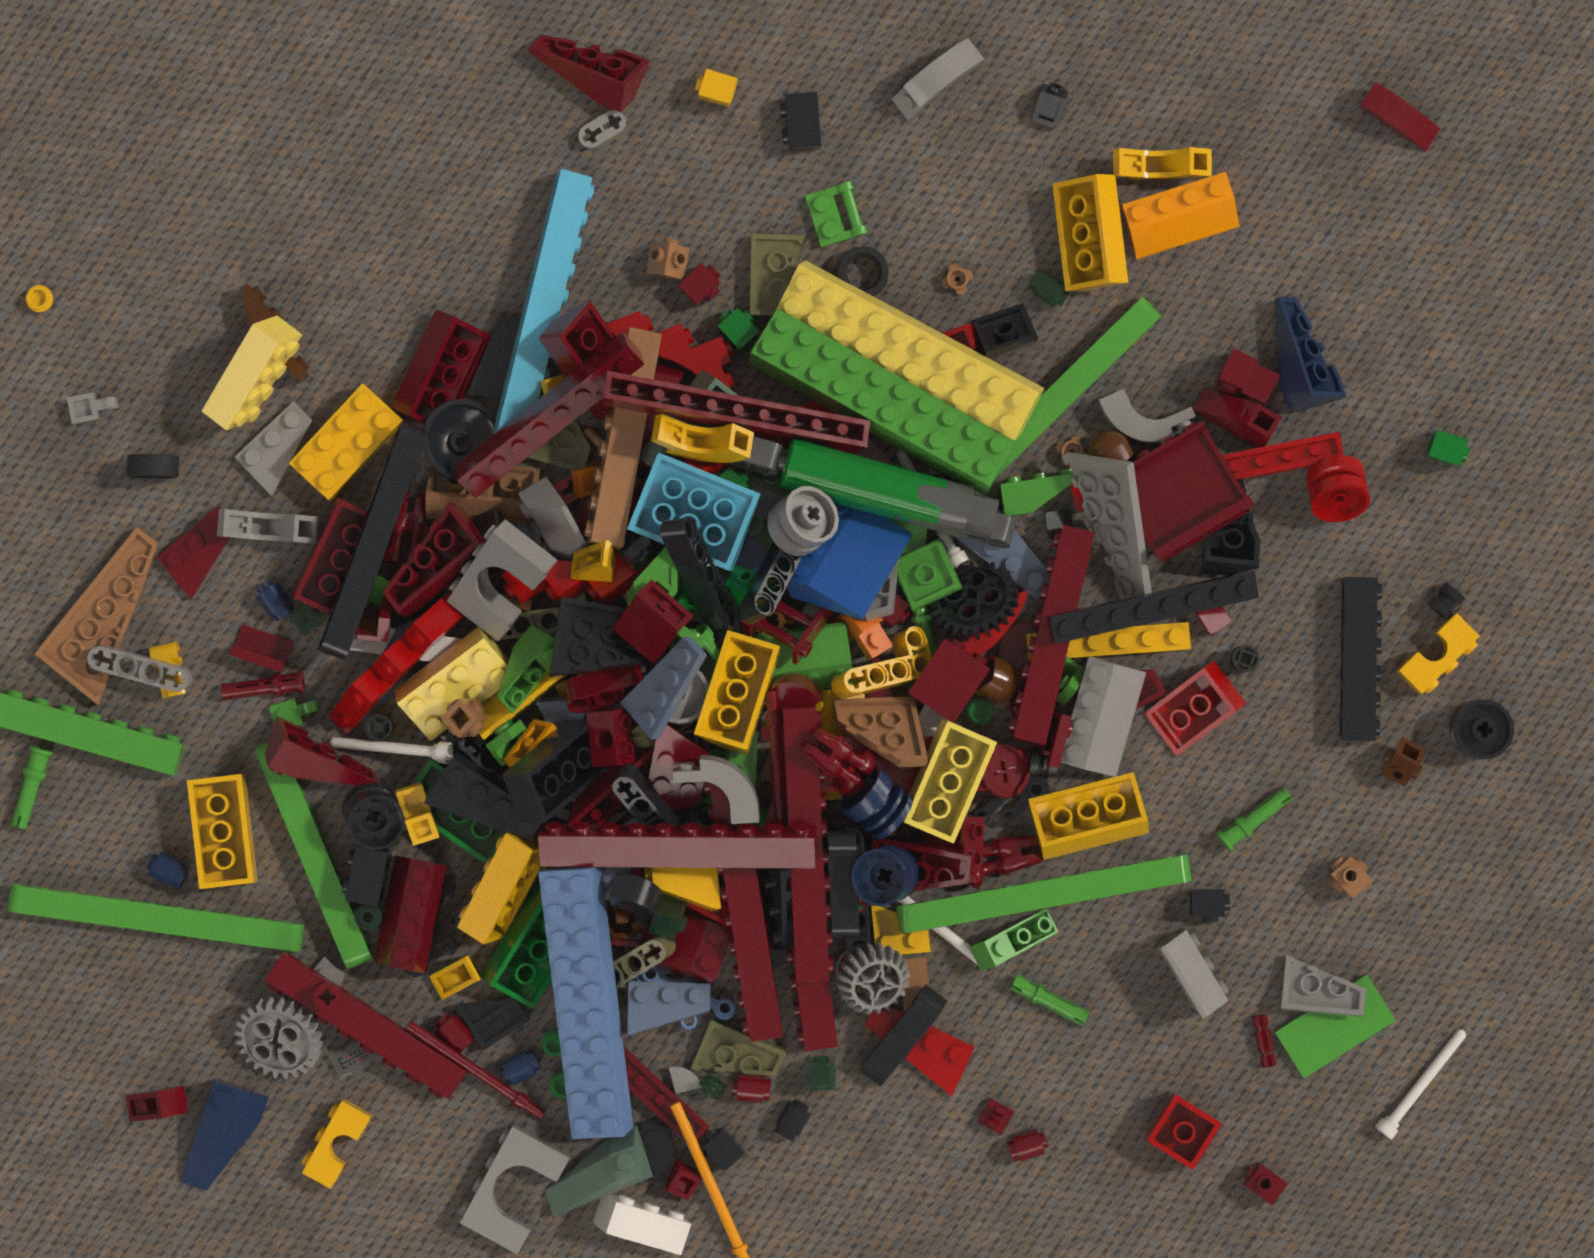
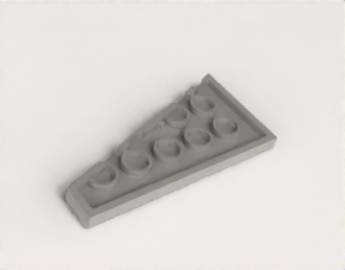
M1067 452L1062 456L1065 465L1069 464L1074 477L1071 480L1074 488L1079 487L1084 499L1082 507L1092 531L1095 532L1097 543H1102L1106 552V556L1103 558L1107 567L1111 566L1117 579L1114 584L1120 599L1152 593L1134 463Z

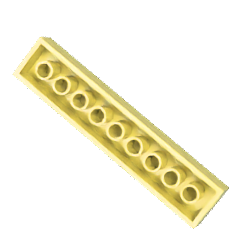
M808 261L798 265L777 307L779 310L1014 441L1021 435L1045 389Z

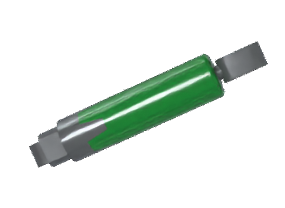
M753 436L750 458L729 462L732 466L768 476L777 475L778 470H781L779 486L784 490L792 492L801 486H812L822 490L835 504L952 536H962L968 540L998 548H1009L1016 520L1011 516L997 513L999 500L974 493V487L796 438L790 441L786 454H783L784 448L782 445Z

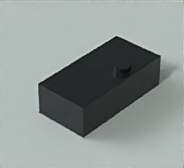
M587 720L566 721L504 772L502 777L520 823H546L610 769V767H592Z

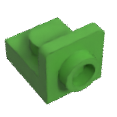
M1066 657L1059 685L1061 692L1056 698V701L1063 706L1077 691L1085 672L1082 666L1069 657Z

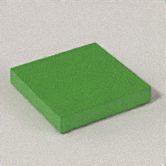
M940 538L899 557L897 577L913 611L963 588Z

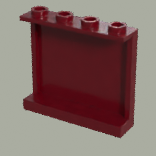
M1204 421L1199 424L1193 422L1182 429V434L1175 438L1169 436L1158 443V448L1151 452L1147 449L1135 456L1136 461L1133 462L1144 540L1159 564L1254 510L1253 501L1249 495H1246L1205 428Z

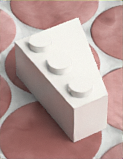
M609 1194L600 1198L593 1223L603 1232L675 1254H682L691 1227V1223L684 1219L683 1213L669 1210L666 1213L660 1211V1207L654 1204L644 1202V1205L634 1202V1199L623 1195L618 1197Z

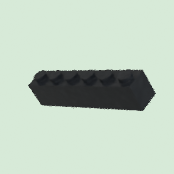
M1378 577L1342 578L1340 741H1375V736L1380 735V720L1376 719V708H1380L1381 695L1380 692H1376V681L1381 680V666L1376 664L1377 654H1381V638H1377V627H1381L1382 612L1377 611V600L1382 599V584L1378 583Z

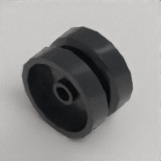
M1491 700L1469 701L1461 705L1453 714L1449 724L1450 738L1454 747L1464 756L1473 759H1493L1503 754L1511 745L1514 736V722L1509 711L1500 703ZM1483 725L1485 731L1481 735V732L1477 731V726Z

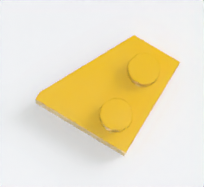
M871 905L875 946L877 943L882 944L883 947L889 945L893 950L899 951L901 955L931 952L928 930L901 934L896 912Z

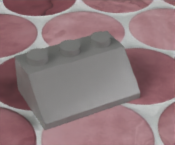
M547 477L518 493L523 504L519 505L522 513L527 520L532 519L533 523L531 524H534L539 538L542 537L543 549L558 561H573L574 552L588 547L566 504Z
M1183 929L1156 945L1200 1018H1206L1228 1001L1225 994L1229 993L1221 978L1215 979L1211 972L1215 967L1207 955L1202 957L1197 947L1201 946L1193 931L1188 933L1186 929Z

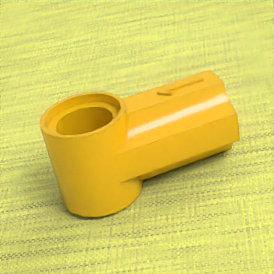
M177 641L150 647L151 658L182 665V657L178 656L177 650H180ZM152 664L154 670L157 671V674H158V676H159V669H158V667H157L156 665ZM179 672L177 675L166 674L162 682L165 683V679L171 678L176 680V685L178 686L184 682V679L181 678V673ZM160 688L163 698L186 694V689L176 692Z

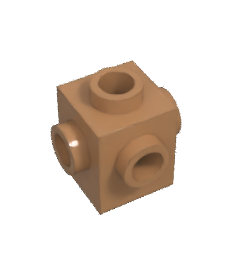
M663 238V242L652 241L646 274L665 279L684 280L689 248L679 245V240L672 238Z
M470 698L454 700L447 707V712L441 717L447 724V729L459 738L475 737L484 729L483 723L488 719L483 712L485 710L484 707L476 699L471 700Z
M1341 855L1330 865L1332 870L1328 875L1332 879L1329 883L1339 894L1344 891L1351 899H1354L1373 881L1365 872L1368 867L1358 856L1353 859L1352 856L1344 858ZM1350 870L1352 876L1347 880L1346 873Z

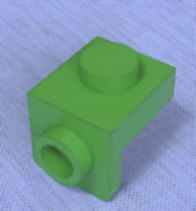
M521 720L512 726L508 722L495 731L497 737L486 744L492 756L501 766L506 765L504 758L513 748L510 741L526 729Z

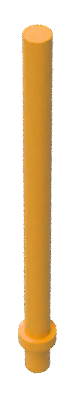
M680 1101L671 1104L670 1108L733 1246L731 1251L733 1255H737V1258H749L746 1251L748 1246L746 1242L741 1240Z

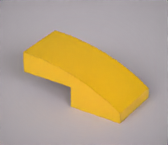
M422 782L396 790V796L402 808L405 824L413 846L439 838L430 805L424 804L427 796Z

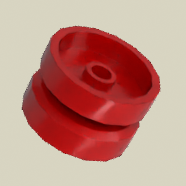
M1336 455L1323 458L1311 465L1305 474L1311 511L1315 517L1322 521L1333 523L1348 521L1361 515L1370 505V493L1366 484L1365 469L1362 463L1354 457Z

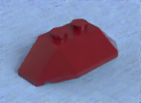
M646 749L634 753L635 762L630 764L635 765L648 780L652 752ZM609 766L610 769L575 798L566 821L568 825L585 822L589 825H601L607 822L623 825L633 818V815L612 790L615 772L619 766Z

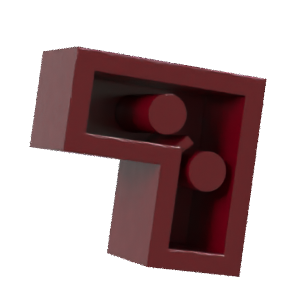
M1233 348L1228 353L1215 379V383L1219 384L1218 389L1228 395L1233 396V393H1237L1243 396L1244 400L1264 406L1280 374L1257 364V359Z

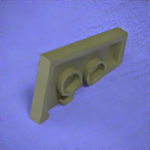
M712 1018L691 1069L715 1070V1072H742L743 1074L776 1077L787 1050L765 1040L750 1042L749 1034L744 1035L742 1030Z

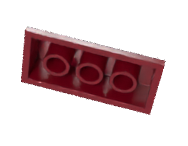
M588 300L554 319L540 335L539 340L567 377L616 337L592 302ZM594 404L589 410L596 420L605 419L606 413L610 414L611 407Z
M436 309L390 408L425 424L429 415L440 405L451 400L464 399L491 339V335L455 316Z
M395 856L374 957L375 963L413 972H426L447 871L446 865Z

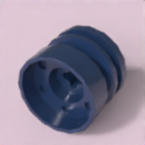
M875 766L872 775H859L865 780V785L858 793L852 796H842L840 810L854 822H860V827L875 840H880L890 835L904 821L911 810L913 796L907 791H903L900 785L893 784L892 778L878 766Z
M885 845L863 853L856 860L852 869L851 882L855 893L864 902L872 906H886L907 898L914 891L918 882V867L915 859L907 850L895 845ZM887 870H891L893 873L889 879L885 878Z

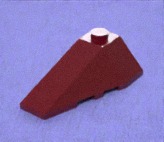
M541 35L529 46L528 52L596 103L620 113L633 101L650 61L616 49L615 55L600 52V46L594 44L591 45V48H577L573 40Z
M902 835L887 836L880 840L873 838L872 849L885 845H895L907 850L913 856L918 867V882L914 889L915 892L971 883L973 855ZM887 870L885 874L886 879H889L893 874L891 870Z

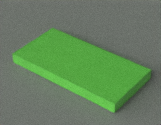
M1367 974L1352 982L1366 988L1364 1017L1304 1012L1274 1031L1303 1078H1306L1396 1021Z

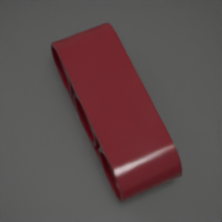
M638 665L607 669L570 678L565 683L569 711L579 714L620 704L643 680L642 668Z

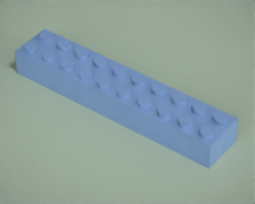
M545 867L538 874L572 1139L624 1137L634 1127L602 868Z

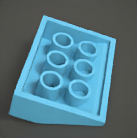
M658 452L627 529L640 535L644 534L646 537L664 544L660 533L662 522L691 517L695 521L716 566L733 571L761 494Z

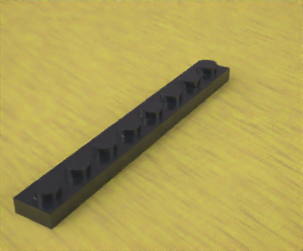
M1250 570L1053 614L1047 617L1051 641L1057 644L1257 599L1259 594L1255 571Z

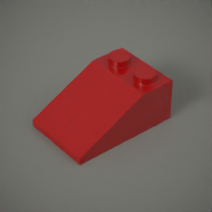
M1212 661L1144 712V714L1177 757L1247 703L1216 662Z

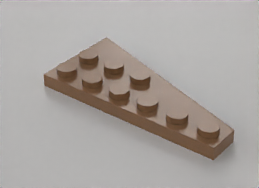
M139 527L134 529L35 652L37 657L97 705H100L111 674L93 669L88 663L87 655L92 648L100 645L121 649L159 547V543ZM103 651L95 655V658L99 659V664L105 661L113 663L115 658L104 657Z

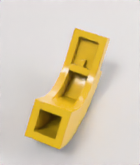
M1195 147L1163 151L1113 149V175L1115 177L1129 178V180H1187L1212 176V149Z
M665 414L655 415L651 441L666 447L667 453L678 457L702 462L729 463L750 458L754 432L733 423L717 428L698 427L686 424Z

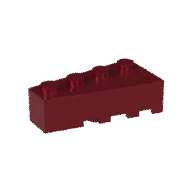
M448 502L443 509L445 510L438 521H434L429 528L430 532L422 543L417 544L408 562L401 566L382 592L398 614L410 618L462 574L461 570L470 559L474 561L475 557L472 554L481 542L486 543L485 538H483L482 534L460 506Z

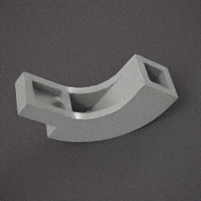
M967 38L946 51L915 75L891 100L906 119L909 120L942 91L968 75L984 58Z
M1124 389L1097 401L1104 417L1117 432L1122 433L1128 439L1141 443L1154 444L1169 436L1175 438L1171 428L1175 427L1179 431L1191 424L1190 420L1196 417L1192 407H1189L1164 419L1152 420L1145 418L1134 410Z
M219 509L217 536L257 541L316 544L318 517Z
M701 755L700 766H695L694 762L679 763L678 767L673 768V783L709 782L720 787L729 799L731 824L759 823V803L755 788L747 775L735 764L720 757Z

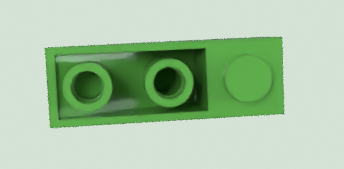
M1072 470L1058 471L1059 476L1048 477L1047 472L1032 474V480L1021 481L1020 476L1005 478V483L999 485L1003 514L1012 517L1033 513L1073 484L1071 480L1074 477Z
M532 625L514 645L497 698L512 714L550 670L554 638Z
M1045 908L977 942L969 948L980 971H984L1007 961L1059 931L1048 909Z

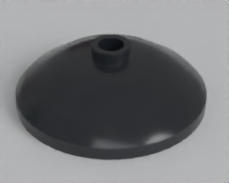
M468 399L451 400L437 407L429 415L423 427L424 430L428 431L423 447L428 462L443 476L457 480L454 466L494 435L492 433L496 421L495 415L484 405ZM456 438L463 440V447L456 446Z

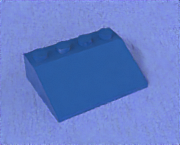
M834 503L839 517L837 531L831 539L821 544L816 550L806 556H802L787 588L792 598L863 620L911 539L912 533L886 517Z

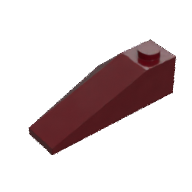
M277 716L265 752L268 767L272 772L278 775H283L284 773L294 778L360 785L366 782L379 783L375 771L346 754H343L341 757L338 756L337 752L327 742L323 741L318 744L307 736L309 733L307 730Z

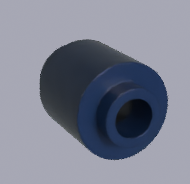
M268 580L256 589L259 593L255 597L269 617H274L277 622L294 610L290 604L292 600L277 581L272 584Z
M163 852L159 856L154 854L147 865V869L150 870L149 876L170 888L174 886L179 889L189 873V869L184 867V863Z
M531 1049L527 1052L523 1050L501 1061L503 1067L499 1070L506 1083L511 1081L514 1086L536 1075V1071L542 1067L534 1051Z

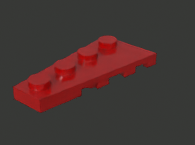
M885 1007L881 1008L880 1015L872 1010L865 1026L883 1039L904 1013L890 1007V1011L886 1010ZM931 1026L905 1058L952 1096L975 1046Z

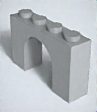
M506 519L498 527L492 525L483 538L487 540L486 543L481 542L472 554L475 557L474 561L470 559L463 567L461 573L464 576L462 578L458 577L450 586L449 590L452 591V594L447 600L450 605L497 641L509 631L522 611L495 590L488 577V567H499L510 572L534 591L557 562L556 558Z
M513 1125L511 1130L505 1128L498 1141L502 1144L498 1154L492 1152L485 1165V1167L489 1168L485 1178L478 1177L472 1188V1191L476 1192L471 1202L465 1201L459 1215L463 1216L460 1224L518 1254L532 1227L506 1214L498 1206L494 1196V1186L497 1177L510 1167L525 1166L557 1182L571 1155Z

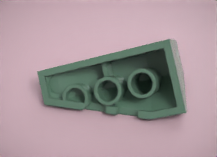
M633 1126V1129L624 1137H609L558 1179L557 1182L545 1190L554 1217L653 1177L638 1127Z

